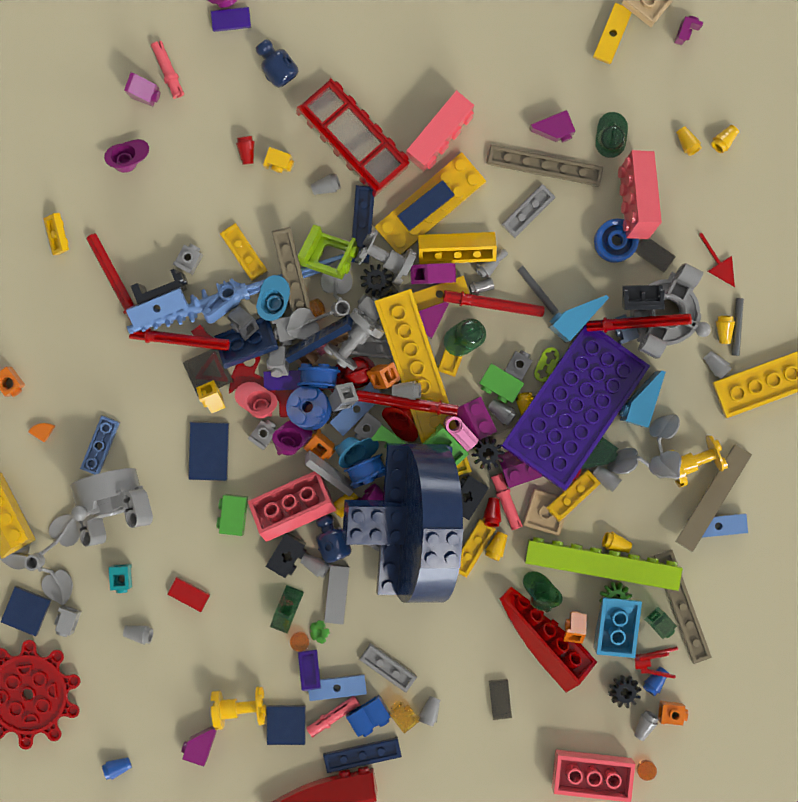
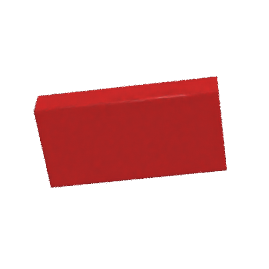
M176 577L167 594L199 612H202L210 597V594L178 577Z

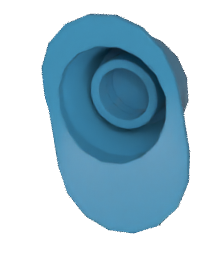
M272 275L264 280L256 305L257 312L261 318L267 321H274L279 319L285 312L290 296L289 283L285 278L279 275Z
M354 437L344 439L335 447V451L339 456V466L348 468L371 457L378 450V441H373L371 438L361 441Z

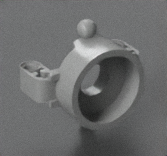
M684 263L676 273L671 272L668 279L648 284L663 285L664 300H671L676 303L679 308V314H691L692 324L637 328L639 333L637 341L640 342L639 351L657 359L661 357L666 346L684 341L695 331L700 337H706L710 334V325L707 322H700V306L697 297L693 293L694 288L703 276L701 270ZM655 309L630 310V316H633V318L656 316Z
M135 468L99 473L80 479L70 485L75 503L71 516L76 521L81 543L85 547L103 544L106 541V531L102 518L124 512L127 525L131 528L147 526L152 523L153 514L149 498L143 486H140Z

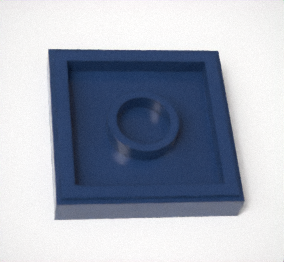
M15 586L1 623L37 636L52 600Z
M267 705V745H305L306 705Z

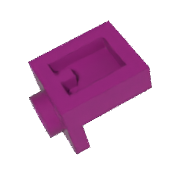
M685 16L681 21L674 43L682 45L686 40L688 41L692 34V29L699 31L703 26V22L699 21V18L695 16Z

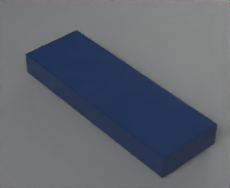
M442 180L397 217L410 232L455 195Z

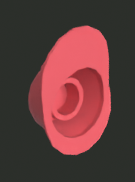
M255 382L243 383L235 391L236 402L253 417L261 419L272 416V411L275 410L278 401L272 392Z

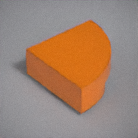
M40 423L33 426L28 432L41 441L46 442L55 425Z

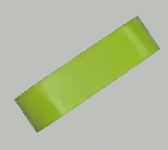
M550 347L542 352L534 369V377L537 381L545 382L556 367L560 357L557 349ZM551 351H553V355L556 358L555 360L551 359L549 364H547L546 361L548 357L546 356V353H550ZM544 366H547L545 371L548 374L547 377L539 378L538 370H542Z

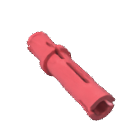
M158 41L152 43L151 48L165 77L163 80L165 84H168L173 99L182 97L184 92L178 80L179 76L172 67L163 42L159 41V44Z
M502 473L491 476L497 492L495 494L501 501L511 530L519 529L523 525L512 501L510 488H507Z
M352 696L326 715L322 714L320 719L306 727L308 733L313 738L324 729L331 728L334 722L360 706L356 696Z

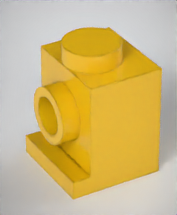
M269 147L263 163L264 168L269 169V166H271V170L282 173V171L291 172L294 165L291 154Z
M214 380L196 387L200 402H202L205 408L208 407L211 413L226 408L223 396Z

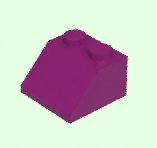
M481 396L458 407L457 417L462 420L479 440L497 432Z
M509 451L503 455H498V457L503 459V462H499L508 488L544 477Z

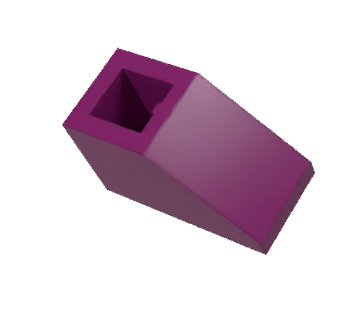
M455 263L412 265L410 269L411 284L456 282Z

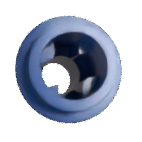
M660 666L658 669L655 670L668 673L664 668ZM651 674L644 681L643 688L651 695L656 696L657 693L660 694L667 677Z
M129 757L107 761L106 764L102 765L106 780H113L132 768Z

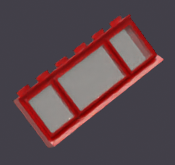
M330 78L328 82L305 102L297 106L296 114L298 116L302 114L307 119V125L311 129L314 127L320 133V139L324 143L328 142L334 148L333 153L337 157L341 156L347 162L346 166L350 171L354 169L360 176V182L363 185L367 183L373 190L372 195L376 197L408 168L409 158L403 151L400 152L395 147L396 144L390 137L387 138L382 133L383 131L377 123L374 124L369 119L370 117L365 110H360L356 105L355 99L345 94L341 84L337 81L334 82Z

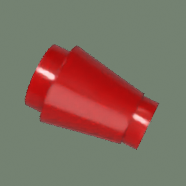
M252 136L237 138L236 146L242 165L254 163L255 141H253Z
M488 498L482 519L485 526L499 527V523L502 522L498 498Z

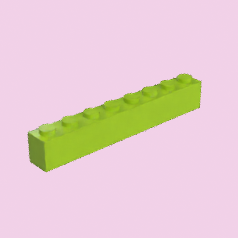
M533 537V540L528 539L525 564L679 591L683 568L678 566V562L666 560V563H660L659 559L647 557V560L639 559L640 556L636 554H628V557L621 556V552L609 550V553L601 552V548L590 547V550L582 549L583 545L571 543V546L563 545L564 542L552 540V543L544 542L545 539L540 537Z

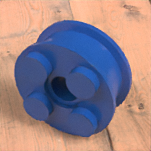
M624 219L608 220L599 227L595 234V250L602 259L608 262H622L631 257L638 247L639 239L626 238V231L623 230ZM613 236H618L621 239L619 246L612 243Z
M302 363L301 367H298L301 375L297 386L335 389L337 374L340 373V370H338V367L330 366L329 364L312 366V364Z
M302 386L291 393L286 404L289 419L304 430L321 428L331 416L332 408L327 395L316 387ZM312 404V410L310 412H306L305 409L307 405Z
M380 453L343 470L348 472L352 481L350 486H353L355 489L375 481L374 479L385 476V465L381 459L383 454Z

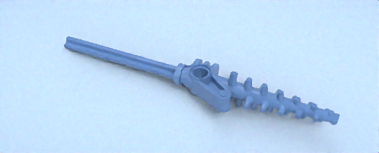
M344 254L319 261V263L329 266L331 263L341 260ZM301 267L303 278L321 273L307 267ZM233 278L229 282L224 280L223 284L219 285V283H216L217 294L208 296L205 289H202V299L198 300L193 294L190 295L191 303L188 304V307L136 328L133 325H129L127 330L130 334L139 330L145 332L149 327L158 329L163 323L170 327L174 320H177L179 325H181L187 316L191 322H195V318L201 312L207 323H214L231 309L236 308L241 302L240 300H249L251 295L260 293L264 280L249 285L238 283Z

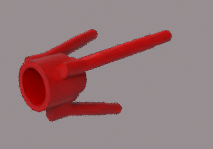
M678 647L636 654L635 667L636 669H641V674L649 673L675 679L676 676L673 674L651 670L648 667H651V659L669 656V652L677 651Z

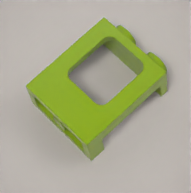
M313 224L298 254V259L301 266L342 280L344 275L349 273L351 261L353 258H356L359 247H357L356 238L352 237L349 242L322 233L321 227ZM327 246L345 251L337 269L319 263V259Z

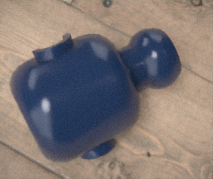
M268 39L261 42L255 48L257 54L265 59L261 63L262 71L267 80L275 87H283L297 76L299 72L298 67L284 49L275 51L272 42Z
M331 514L316 520L317 526L322 531L321 534L316 536L318 550L323 560L327 563L343 559L352 552L351 545H346L342 538L343 528H335L333 524L334 517Z

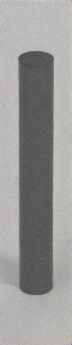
M520 267L517 270L551 314L554 315L559 311L525 267Z
M736 298L732 356H740L743 298Z

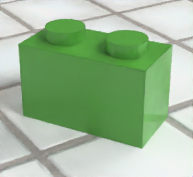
M492 363L479 382L482 385L481 390L488 394L494 392L499 395L497 399L505 404L508 401L513 403L524 385L522 381Z
M225 494L223 498H220L219 509L221 510V517L217 518L216 524L219 534L244 535L248 496Z

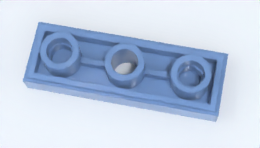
M179 287L128 308L126 312L133 327L136 328L188 307V303ZM154 305H159L161 309H156Z
M371 382L362 390L381 393L378 389L373 388ZM357 401L350 408L343 409L330 424L344 436L375 404ZM356 405L360 406L361 408L360 412L358 413L354 412L353 410L354 406Z
M105 416L100 417L80 469L94 475L101 472L120 422ZM99 442L102 444L101 449L97 447Z
M747 514L715 516L702 538L748 533ZM719 522L720 527L716 529L715 524Z
M365 674L320 679L321 689L308 691L309 701L367 694ZM334 685H340L341 688L336 690Z

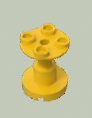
M706 436L708 450L694 456L692 453L681 456L680 478L675 480L679 488L688 485L686 475L698 471V466L714 461L720 471L728 468L725 458L721 457L719 452L722 450L718 440H714L713 436Z
M256 686L255 701L237 702V699L223 700L220 690L212 691L211 701H215V703L211 706V717L215 730L224 729L225 719L238 718L239 714L256 712L259 726L265 724L267 711L266 705H263L262 700L264 698V688Z

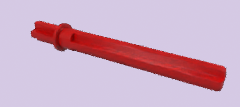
M91 234L86 240L124 309L123 313L127 314L126 310L136 305H134L97 234Z
M444 290L443 302L459 304V306L468 305L543 317L545 313V307L541 305L466 294L464 291L460 293Z
M676 314L607 319V317H604L603 320L588 321L586 329L587 331L604 330L607 333L610 330L689 325L692 324L691 314Z
M151 328L146 329L145 332L139 330L129 335V339L144 340L145 343L161 342L218 350H229L230 341L226 339L151 330Z
M356 390L358 401L437 413V416L440 414L457 416L459 405L442 403V400L439 402L421 399L412 400L388 394Z

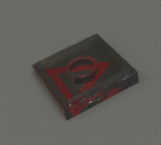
M211 349L183 362L196 393V387L213 380L218 388L234 382L228 368L224 369L218 349Z

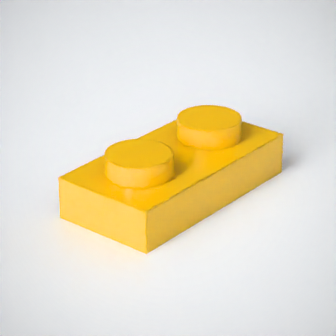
M53 213L43 218L52 254L60 255L68 251V240L64 232V223L60 213Z

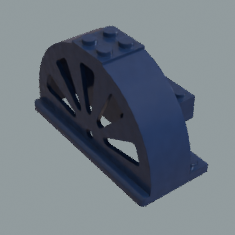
M387 443L383 500H345L342 538L346 545H380L377 595H397L403 603H444L454 591L461 566L464 529L461 486L457 466L452 455L453 448L450 445Z

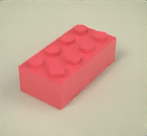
M456 90L406 150L409 160L423 172L427 168L430 170L437 162L438 154L443 155L448 149L449 141L451 139L455 140L459 136L463 124L467 126L473 119L474 104Z
M632 150L618 169V177L621 178L620 195L623 199L621 205V212L624 213L623 230L626 231V238L649 239L662 223L655 152Z
M315 471L248 501L258 532L266 542L336 511L324 478Z
M555 750L551 788L553 793L558 795L631 802L635 763L632 758Z

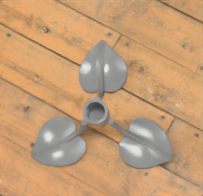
M337 260L329 266L337 269L341 260ZM350 272L345 274L342 280L323 273L321 276V287L326 293L333 292L337 302L332 304L330 312L314 318V313L310 309L299 308L295 310L289 318L286 332L293 338L305 340L320 330L316 321L332 314L336 317L348 315L350 305L347 301L342 300L337 293L342 295L351 289L352 276ZM370 335L366 342H373L376 337Z
M674 414L660 417L649 428L651 436L658 437L660 456L653 457L651 462L648 463L642 457L637 456L638 452L635 448H625L613 455L608 463L607 470L616 474H627L637 467L638 461H641L658 478L679 479L681 456L675 451L663 452L661 443L662 438L670 439L677 433L680 426L679 417Z
M71 514L62 515L51 523L49 535L56 540L43 551L30 555L28 554L30 547L26 545L3 559L0 557L2 562L13 569L20 570L26 568L30 571L38 569L39 572L50 573L42 580V590L47 597L61 605H64L71 596L73 589L72 578L63 569L54 573L51 569L43 568L45 564L43 555L58 544V542L65 547H69L79 540L77 524Z

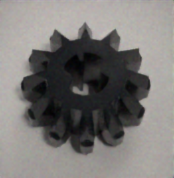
M380 264L377 265V270H374V266L370 265L371 272L367 269L363 270L368 276H360L361 280L367 281L362 283L361 287L369 286L365 290L366 294L372 289V296H376V291H379V295L383 296L381 289L389 292V288L385 285L393 284L391 281L386 280L391 278L392 274L384 275L388 269L384 268L381 272ZM378 276H380L381 283H376L375 285H373L371 283L373 282L372 277L377 278Z
M486 437L485 445L479 440L478 444L481 447H473L478 453H472L471 456L479 457V459L474 461V464L482 461L480 469L484 468L485 463L487 464V470H491L490 463L495 468H498V464L495 461L503 462V459L498 457V455H503L505 452H498L497 449L501 448L502 444H498L495 447L496 439H493L491 444H489V438ZM486 448L493 451V455L490 456L489 460L486 459V456L483 457V452H486Z
M620 675V681L614 678L613 680L616 684H609V687L612 689L608 692V695L612 696L611 701L613 703L617 702V706L620 708L623 704L626 708H629L630 702L636 705L634 699L641 698L637 694L641 691L640 687H636L638 681H632L630 675L626 680L624 675ZM624 688H627L628 692L626 691V695H623L621 693V691L624 692L622 690Z

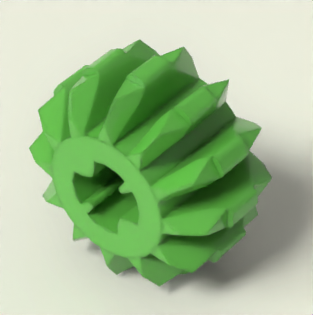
M611 582V588L605 585L604 588L607 591H600V595L605 598H612L613 595L616 597V594L620 599L632 597L631 593H627L629 588L627 586L622 588L623 584L621 582L617 584V587L614 582Z

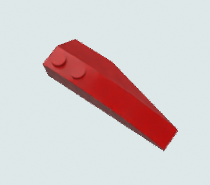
M510 587L499 599L528 649L566 693L579 686L597 664V661L581 643L563 641L566 631L558 626L559 623L554 619L550 620L543 615L544 611L540 608H534L526 597L513 587Z
M366 766L358 768V771L353 772L343 770L339 774L300 786L272 802H377L378 790L374 768L369 769Z

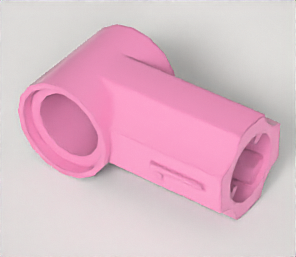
M449 415L445 418V429L466 451H469L478 443L479 439L459 417ZM457 420V428L450 429L449 422Z

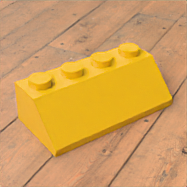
M0 473V557L3 559L36 539L3 474Z

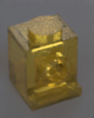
M397 701L391 707L390 716L404 734L419 723V716H413L415 713L408 704L405 706L403 702Z

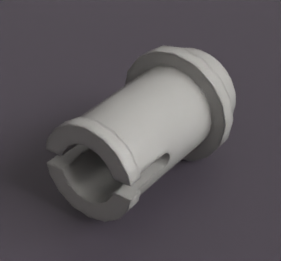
M492 278L476 283L473 281L472 284H469V289L472 295H479V293L494 290V283Z

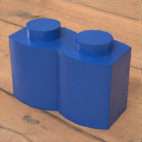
M377 695L349 712L346 718L358 737L362 735L366 737L373 732L374 727L378 725L382 727L389 723L391 713L381 696Z

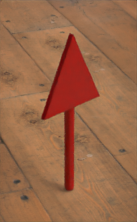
M699 233L700 238L718 264L707 272L735 287L732 256L720 262L703 233Z

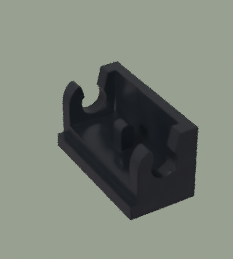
M663 285L622 286L623 309H665Z

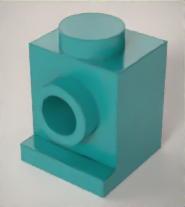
M132 564L112 565L109 567L110 591L116 590V593H127L128 589L132 588ZM120 575H123L125 577L124 582L120 581Z

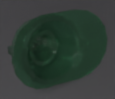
M608 112L598 122L596 148L604 157L614 158L620 155L626 146L628 123L621 114Z
M476 319L461 321L446 332L444 336L445 349L454 356H464L484 343L486 339L485 327Z
M532 571L524 576L523 585L530 594L531 604L536 609L548 613L552 608L562 603V594L545 575Z

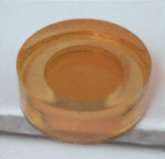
M316 298L310 301V309L315 317L326 313L324 304L320 299Z
M296 632L290 639L292 649L297 652L305 651L310 643L308 635L304 632Z
M643 760L637 765V773L641 779L649 781L655 778L657 768L650 760Z

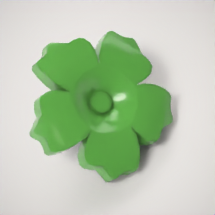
M318 620L310 625L312 640H316L321 644L326 642L325 638L330 634L329 629L325 628L324 621Z

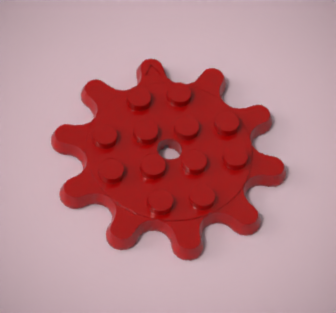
M30 639L23 642L21 653L18 656H11L6 649L0 648V739L6 733L14 732L18 735L20 748L24 750L32 747L34 736L37 733H44L50 741H58L62 736V732L58 727L59 718L63 716L75 718L79 715L80 709L78 705L71 703L67 695L71 689H75L80 685L81 679L76 674L64 675L60 672L59 666L64 659L62 651L53 650L49 656L40 657L36 651V643ZM25 689L32 690L33 697L31 699L25 698Z

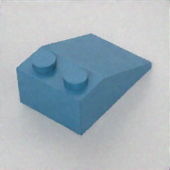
M605 295L563 313H556L549 321L551 323L549 328L565 343L571 341L609 297Z
M655 371L626 401L619 411L621 421L649 428L666 371Z
M602 598L593 646L597 655L635 658L642 601Z

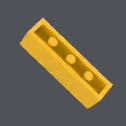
M495 232L418 235L419 264L496 261L497 245Z

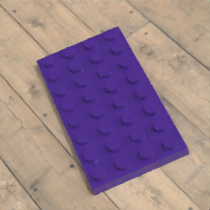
M586 324L501 445L563 491L567 490L650 367L649 364L604 332L587 331Z

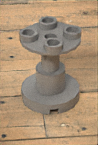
M372 230L364 239L363 245L365 247L358 252L354 261L361 265L367 254L383 262L382 267L394 273L391 282L400 286L404 281L401 277L402 275L407 276L417 252L408 249L404 256L393 250L387 252L373 244L378 231Z
M354 308L350 313V317L356 323L349 330L348 334L350 337L342 347L338 348L331 343H327L324 347V350L329 355H334L338 358L336 362L343 368L347 366L353 371L357 368V364L349 355L357 345H363L370 335L380 339L385 333L384 329L370 316H363L365 313L357 308Z

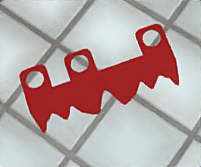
M260 356L255 358V364L251 367L246 366L244 363L236 365L231 376L229 394L246 382H255L264 387V377L255 374L261 359ZM294 390L270 391L279 401L280 417H288L286 404ZM307 405L305 411L310 412L313 405Z

